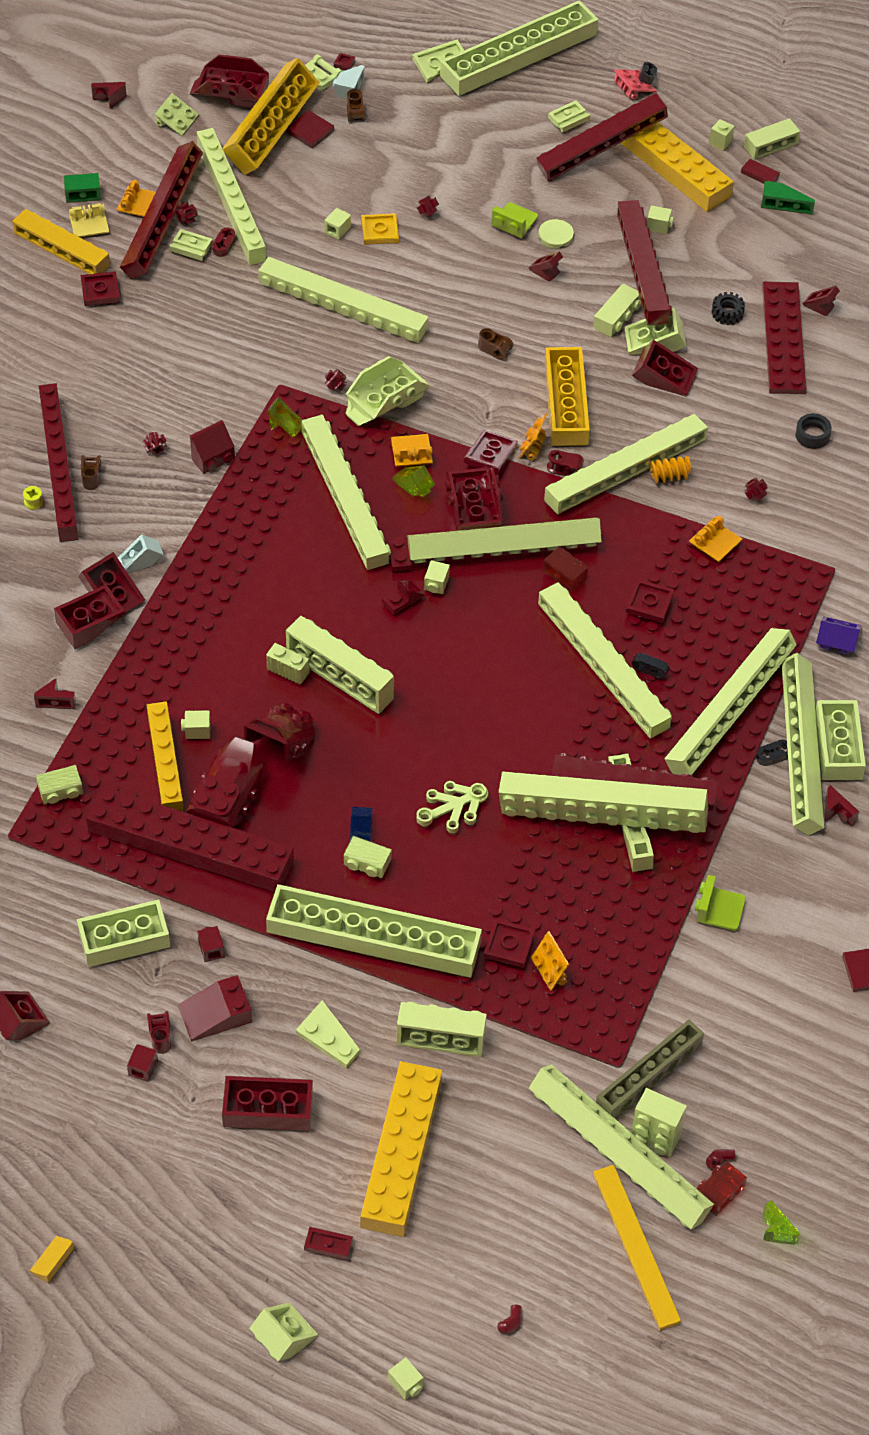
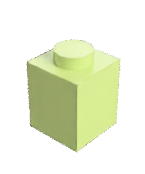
M719 119L711 128L709 144L724 151L733 141L735 126Z
M651 205L647 218V228L650 231L667 234L668 228H672L673 225L672 209Z
M338 208L324 220L325 233L338 240L351 228V215Z
M431 560L425 575L424 590L443 594L449 579L450 565Z
M185 711V719H181V731H185L186 739H210L209 711Z
M406 1357L388 1371V1381L405 1400L410 1396H417L422 1391L423 1376Z

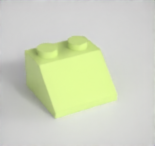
M290 1302L264 1308L249 1328L255 1334V1338L269 1350L270 1355L277 1361L292 1358L318 1336L317 1332Z

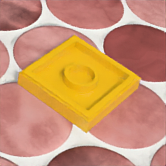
M396 213L361 215L364 245L399 243Z

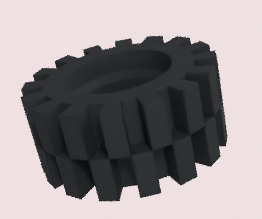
M724 292V295L720 293L713 299L712 317L715 318L716 322L720 320V324L726 322V325L730 323L735 325L736 322L739 323L740 319L742 320L745 302L742 297L739 298L738 294L734 296L733 292H730V294ZM723 307H731L734 310H725Z

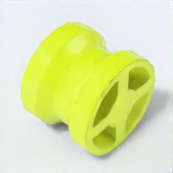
M29 486L24 489L25 507L30 510L39 509L43 505L41 489L36 486Z

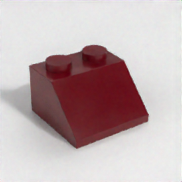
M223 420L190 435L191 458L203 474L213 471L235 458V446Z
M0 991V1031L6 1040H22L48 1026L49 1020L29 991Z

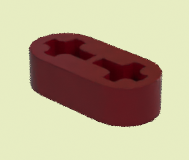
M226 227L220 230L213 242V253L216 256L223 257L229 253L236 240L234 229Z

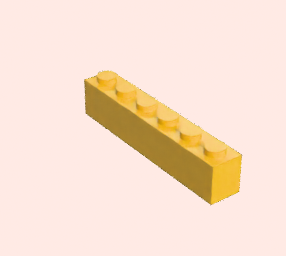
M25 209L12 221L14 234L88 274L103 273L110 266V258L107 251L96 247L91 242L83 240L76 234L68 232L63 227L55 225L50 220L40 217L35 212Z
M167 702L147 704L161 804L184 812Z

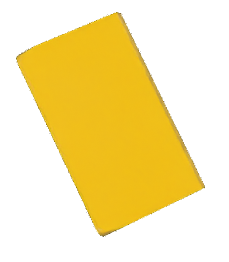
M56 1236L31 1268L30 1273L49 1283L74 1250V1242Z

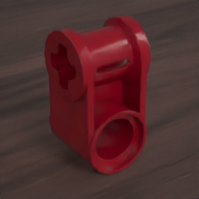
M552 450L548 455L547 470L551 474L570 476L582 469L584 458L580 454Z
M165 1011L163 1014L155 1015L147 1013L152 1048L157 1050V1053H166L171 1048L169 1012Z

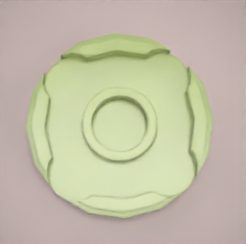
M553 219L544 222L540 226L538 236L543 245L553 249H560L561 246L566 247L572 242L574 231L569 223Z

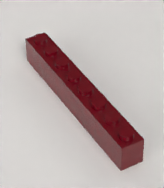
M657 93L648 96L607 120H603L594 127L588 128L581 134L557 145L555 148L536 157L538 168L549 182L668 117L667 106Z
M566 753L555 754L552 776L706 789L709 811H712L714 807L718 783L708 777L698 779L693 778L690 774L675 775L667 770L657 772L652 771L649 767L633 768L630 764L616 765L607 760H601L600 762L592 761L589 757L574 758Z

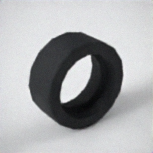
M806 414L798 420L795 436L797 441L807 448H821L829 442L832 426L830 421L820 414ZM815 426L820 428L824 434L812 436L805 433L803 428Z

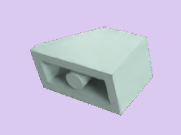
M360 65L340 72L338 78L334 79L333 82L335 97L347 99V92L349 90L360 89L365 79V66Z
M141 534L118 559L127 573L153 566L164 554L158 540Z

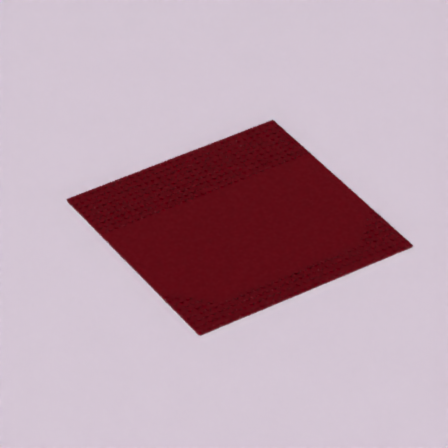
M278 385L45 772L76 765L82 783L83 794H79L76 798L62 799L53 804H43L37 785L8 833V839L469 1012L479 1011L486 1014V1019L620 1068L623 1065L784 692L782 664L692 774L693 778L701 779L702 777H708L718 782L713 810H708L706 831L693 833L685 830L672 831L663 828L651 829L645 827L654 855L653 869L632 872L622 826L619 824H592L586 821L571 822L564 819L550 820L541 817L529 818L527 816H508L502 814L499 798L502 772L552 776L555 754L560 755V753L570 754L574 758L589 757L592 761L598 762L601 760L608 761L610 756L629 754L633 768L649 767L652 771L657 772L662 770L671 771L665 761V757L771 628L790 630L796 646L786 658L795 653L800 654L835 574V568L741 537L743 540L718 562L689 542L705 526L704 524L605 491L557 514L544 501L545 487L562 480L563 477L507 460L499 474H495L499 476L498 489H502L503 500H500L502 523L499 527L598 518L600 519L601 542H597L596 546L585 547V544H577V548H566L565 545L559 546L558 550H547V547L540 548V551L528 552V549H523L521 553L509 554V551H502V555L491 556L490 553H483L482 557H471V554L464 555L463 559H452V556L445 557V560L436 562L450 565L448 582L443 594L432 593L424 590V580L433 558H428L426 562L414 563V560H411V570L392 572L389 556V564L370 570L366 569L302 434V420L323 415L325 421H329L331 433L336 435L337 446L342 448L345 462H349L350 473L355 475L358 489H362L363 500L365 503L368 502L371 510L370 514L376 518L377 529L382 531L385 545L388 544V537L459 531L453 506H449L448 494L450 492H446L445 480L447 478L445 472L478 469L463 463L464 457L471 447L381 417L358 426L346 415L348 406L285 385ZM428 434L430 447H432L433 464L395 467L391 437ZM398 579L412 581L424 593V597L393 615L382 603V598L397 589ZM637 579L674 589V595L663 623L626 613V606ZM559 582L563 588L568 590L570 597L579 603L581 610L590 616L596 628L601 629L607 641H611L614 649L624 657L625 662L630 668H633L632 661L637 653H644L660 659L669 665L670 670L664 679L655 678L633 668L638 678L647 684L649 691L658 697L664 709L669 710L672 717L669 729L651 739L540 607L538 604L540 591ZM302 616L313 621L322 630H327L330 635L342 640L350 648L358 650L361 655L373 660L384 670L390 671L394 676V699L378 714L311 669L302 684L295 683L291 679L288 680L284 676L281 677L278 673L271 672V670L267 669L266 654L274 643L286 648V630ZM167 702L185 813L192 801L195 788L199 786L203 773L208 771L218 750L227 745L234 737L244 740V725L257 717L260 718L268 715L270 707L282 705V703L291 704L294 706L293 709L299 712L303 710L311 713V717L314 719L315 736L308 745L305 754L300 757L286 761L284 744L266 735L262 739L252 742L256 745L259 760L264 764L257 787L258 794L256 799L250 802L247 816H243L241 822L232 828L294 847V862L283 886L482 929L481 944L472 977L268 933L266 918L275 892L88 832L86 817L103 786L162 805L147 704ZM185 711L210 712V739H186L185 731H181V719H185ZM448 781H453L455 784L471 787L475 783L483 784L488 790V797L478 805L475 824L468 825L464 822V814L469 811L471 802L463 805L458 821L459 829L456 833H449L446 829L447 821L450 820L453 810L434 818L428 826L418 824L417 811L419 809L428 808L433 810L446 804L441 801L429 803L426 799L428 790L435 789L440 793L446 794L444 792V784ZM455 792L452 796L461 797L464 794ZM353 836L392 849V859L382 878L371 877L364 871L351 870L344 865V853ZM495 919L535 929V935L524 968L483 958ZM548 931H550L569 963L564 972L567 976V982L564 985L556 984L552 991H550L531 958Z

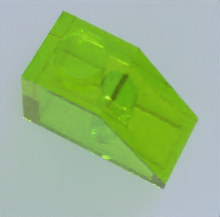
M424 465L404 468L392 477L393 481L412 496H424L435 485Z

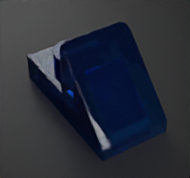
M352 807L350 842L353 836L371 842L373 808Z

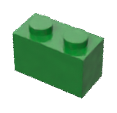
M99 173L64 175L66 203L101 200Z

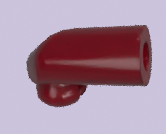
M735 1149L713 1150L706 1159L707 1167L716 1169L724 1160H735Z
M511 1305L510 1317L500 1321L497 1325L500 1333L509 1334L521 1326V1305Z

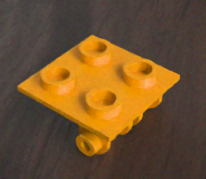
M133 180L129 183L116 211L144 217L156 192L141 189L139 182Z
M547 413L541 418L538 417L533 428L529 427L525 434L527 440L523 441L519 449L521 450L520 459L523 455L527 456L529 460L537 458L546 437L545 430L541 429Z
M428 434L391 437L395 467L433 464L432 447H430Z
M721 516L714 517L689 540L691 544L718 562L743 540L723 526L724 519Z
M548 931L531 958L542 975L543 980L550 991H552L556 984L564 985L567 982V976L564 972L569 963L550 931Z

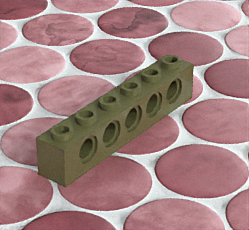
M688 1019L598 1094L596 1103L613 1118L618 1117L643 1095L646 1088L651 1089L700 1048L703 1043L704 1032Z

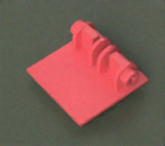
M614 69L616 73L614 81L629 99L635 100L638 97V92H657L652 84H645L639 79L640 70Z

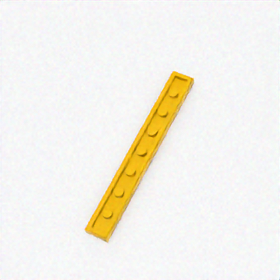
M611 1165L593 1171L594 1179L659 1331L680 1324L681 1319L615 1166Z

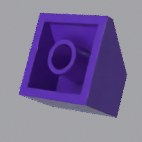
M823 616L816 643L820 644L819 647L831 650V647L838 648L841 653L850 654V652H855L861 625Z

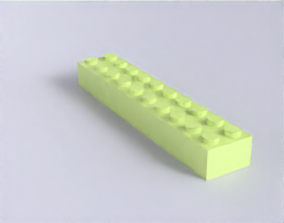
M579 0L442 60L440 64V77L460 96L596 36L599 19Z
M502 772L499 787L502 814L508 816L541 817L550 820L564 819L571 822L586 821L592 824H619L630 827H649L651 829L663 828L672 831L685 830L693 833L706 831L708 816L706 789Z
M277 885L266 918L268 933L470 978L476 963L482 929L283 885Z

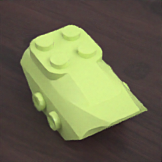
M388 356L360 372L346 393L348 398L346 415L360 426L396 407L404 408L423 397L424 391L429 389L431 385L403 361Z

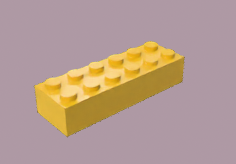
M548 347L545 349V374L551 446L588 445L590 429L582 347Z

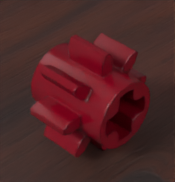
M429 195L418 201L420 206L416 208L420 215L424 213L427 217L438 211L436 206L439 203L436 197L431 199Z
M186 202L178 205L179 210L176 211V216L180 223L185 222V225L196 221L194 217H197L198 213L193 204L189 205Z
M330 369L325 375V385L334 392L337 389L342 391L347 385L345 381L347 377L339 369H336L334 372Z
M151 432L146 436L143 442L147 453L151 451L152 455H159L164 452L165 447H167V440L164 434L159 436L158 432Z
M753 478L745 484L747 488L744 490L745 495L749 500L754 498L755 501H759L767 495L766 489H768V485L763 479L759 481L757 478Z

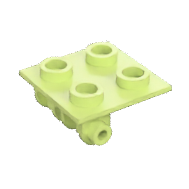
M171 93L154 115L157 117L156 124L158 126L167 124L182 136L199 114Z

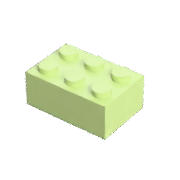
M646 1088L635 1108L631 1133L657 1154L671 1157L682 1134L687 1106Z

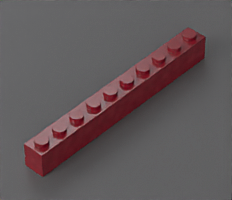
M193 141L177 147L120 265L121 270L130 279L146 274L203 155L201 149Z
M639 200L618 201L617 217L647 325L669 324V316H672V306L669 305L668 294H665L666 286L665 283H662L663 276L662 272H659V261H656V250H653V240L650 239V229L647 228L644 208L640 207Z
M57 383L38 385L59 542L79 540Z

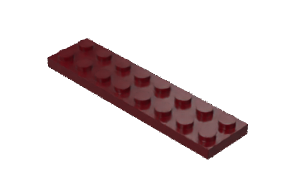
M763 281L762 292L769 393L806 394L799 282Z

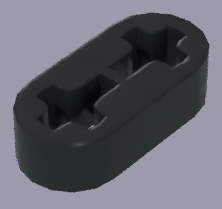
M644 62L640 69L639 79L643 83L651 85L656 77L657 67L650 62Z
M637 653L632 661L633 668L658 679H664L670 670L666 662L644 653Z
M778 740L760 747L757 751V762L762 766H769L788 759L787 740Z

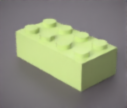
M818 700L815 712L822 780H863L866 764L857 700Z
M159 900L77 919L78 931L88 967L170 947L169 933Z
M401 1002L397 1021V1045L482 1057L486 1014L479 1011H462L458 1008L448 1009L436 1005L427 1006L415 1002Z

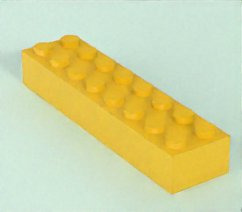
M299 58L284 65L222 148L223 152L244 175L259 167L320 84Z
M659 122L621 142L623 146L706 212L732 197L734 181Z
M400 1061L360 1216V1228L404 1237L442 1084L441 1069Z

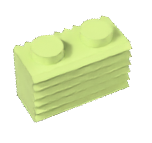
M274 643L266 654L267 669L278 673L281 677L288 678V680L291 679L295 683L302 684L310 672V658L277 643Z
M76 765L36 775L43 804H53L59 800L76 798L79 794H83L82 783Z
M353 836L344 853L345 866L351 870L364 871L371 877L382 878L392 859V849Z

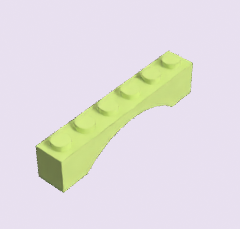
M629 754L608 757V761L612 762V764L620 765L625 763L631 765ZM621 825L632 872L653 869L654 855L645 827Z

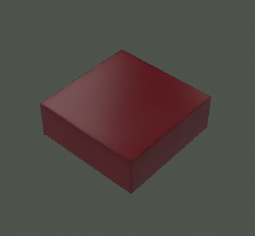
M339 53L334 61V68L344 71L351 69L355 63V56Z

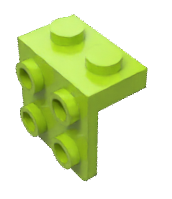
M508 202L503 209L497 206L493 208L491 225L519 238H523L538 219V214Z
M707 875L706 882H702L699 894H702V898L697 899L695 911L698 912L697 922L736 931L739 927L745 896L714 888L716 876Z

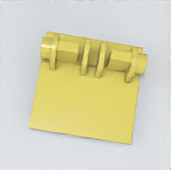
M94 204L92 208L88 205V209H85L83 205V210L81 207L69 209L73 234L84 237L109 233L104 204Z

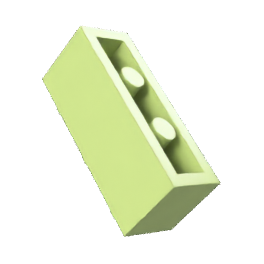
M789 118L745 134L744 148L755 160L797 145L800 130Z
M622 284L595 314L593 328L610 337L619 332L623 323L629 321L632 313L641 306L638 291Z

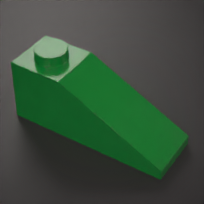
M765 181L761 208L813 215L815 205L813 198L783 183Z

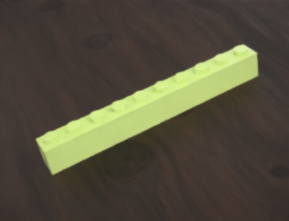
M214 129L197 131V146L203 152L202 158L231 225L235 230L249 266L265 262L266 246Z
M268 257L258 270L259 283L408 340L419 343L428 330V316L277 259Z
M695 414L685 417L675 424L654 432L652 435L640 439L638 442L626 446L622 450L610 454L608 457L596 461L592 465L582 468L556 483L545 487L544 501L557 514H560L649 469L650 461H653L654 464L656 460L662 462L663 459H669L705 441L708 427Z
M323 415L302 420V434L366 569L370 570L389 564V556L391 555L389 545H385L383 533L377 529L376 518L371 516L370 506L368 502L365 503L363 500L362 489H358L356 477L350 473L349 462H345L343 450L337 446L338 441L336 435L331 433L329 421H325Z
M598 518L407 535L410 559L414 560V563L426 562L428 558H433V561H443L445 557L452 556V559H463L464 555L470 554L471 557H482L483 553H490L491 556L502 555V551H509V554L521 553L523 549H528V552L540 551V548L547 547V550H558L559 546L565 545L566 548H577V544H585V547L596 546L597 542H601L600 519Z
M558 582L540 591L538 601L540 607L651 739L669 729L672 718L669 710L664 709L658 697L653 695L649 691L647 684L638 678L635 670L628 666L621 654L617 653L611 641H607L603 636L601 629L596 628L590 616L585 614L581 610L579 603L570 597L568 590L563 588Z
M774 628L769 630L665 757V761L673 774L692 775L795 648L796 642L790 630Z
M795 653L782 662L792 820L795 828L806 835H811L824 828L812 663L800 654Z
M552 1064L539 1070L529 1087L536 1098L550 1106L551 1111L565 1119L570 1127L580 1132L586 1141L591 1142L602 1155L611 1159L618 1169L626 1172L634 1183L641 1185L650 1197L657 1199L664 1209L679 1218L684 1226L693 1229L702 1224L714 1206L708 1198Z

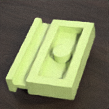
M573 101L548 113V119L557 128H560L563 133L589 121L590 114H587L586 110L577 101Z
M180 229L169 247L172 252L202 261L204 255L207 254L212 246L213 239Z

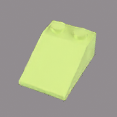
M672 308L669 324L647 325L646 319L625 326L628 353L630 355L641 354L642 350L653 339L672 352L687 347L683 322L675 308Z

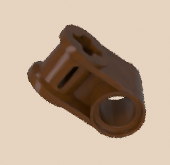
M351 89L347 92L348 121H351V119L365 120L362 92L358 89Z
M484 328L479 332V350L498 360H503L508 350H511L514 346L510 338L492 329Z
M82 455L81 476L83 487L87 490H94L99 486L101 455L97 457H85V455Z

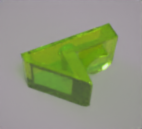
M277 398L268 410L270 426L273 429L280 425L289 435L294 437L302 428V419L281 399Z
M772 1200L766 1203L762 1215L764 1221L771 1227L765 1231L763 1240L789 1245L797 1244L800 1232Z

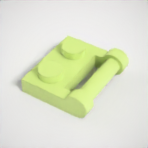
M318 54L305 65L320 82L317 86L320 91L332 85L334 79H337L340 72H343L339 68L336 69L328 64ZM317 66H321L322 68L330 72L332 75H328L326 72H324Z

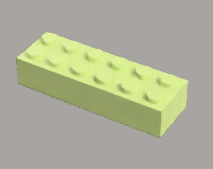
M300 616L286 630V648L310 658L309 668L368 708L379 714L394 699V676L390 671L384 670L373 660L361 655L358 650L352 649L342 640L336 639L327 630H322L313 621Z

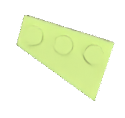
M457 39L412 55V59L426 83H428L440 74L442 60L464 51Z
M323 1000L296 1029L298 1036L345 1068H348L360 1054L358 1046Z

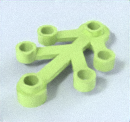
M448 781L444 784V792L446 794L440 793L435 789H430L426 793V799L429 803L441 801L446 804L433 810L421 808L417 811L418 824L428 826L434 818L453 810L450 820L447 821L446 829L449 833H456L459 829L458 821L463 805L471 802L469 811L464 814V822L468 825L475 824L478 805L487 799L488 790L480 783L466 787L455 784L453 781ZM455 792L464 794V796L456 797L452 795Z

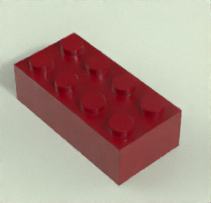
M225 1076L222 1108L223 1127L310 1131L313 1080Z

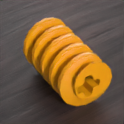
M685 456L684 460L682 457H678L677 460L675 458H670L669 461L663 459L662 463L660 460H656L655 464L653 461H650L651 476L656 484H658L659 478L665 483L666 477L669 478L670 482H673L674 476L680 481L681 475L687 480L688 474L691 473L690 459L688 456Z

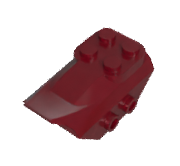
M218 54L204 65L200 77L194 81L189 94L229 99L233 105L253 108L268 88L269 72L252 58Z
M493 467L445 472L447 478L445 480L446 492H450L448 494L449 506H453L459 531L492 528L501 525L502 512L500 500H503L502 489H498L499 476L495 475Z
M282 703V705H275L270 707L268 715L260 718L257 717L243 726L244 740L253 742L262 739L266 735L284 744L285 760L288 761L305 754L308 745L315 736L314 719L311 717V713L303 710L299 712L293 709L294 706L291 704Z
M234 737L227 745L219 749L208 771L203 773L199 786L195 788L192 801L186 813L229 827L239 824L243 816H247L250 809L249 804L252 800L256 799L258 794L257 787L264 764L258 758L256 745Z

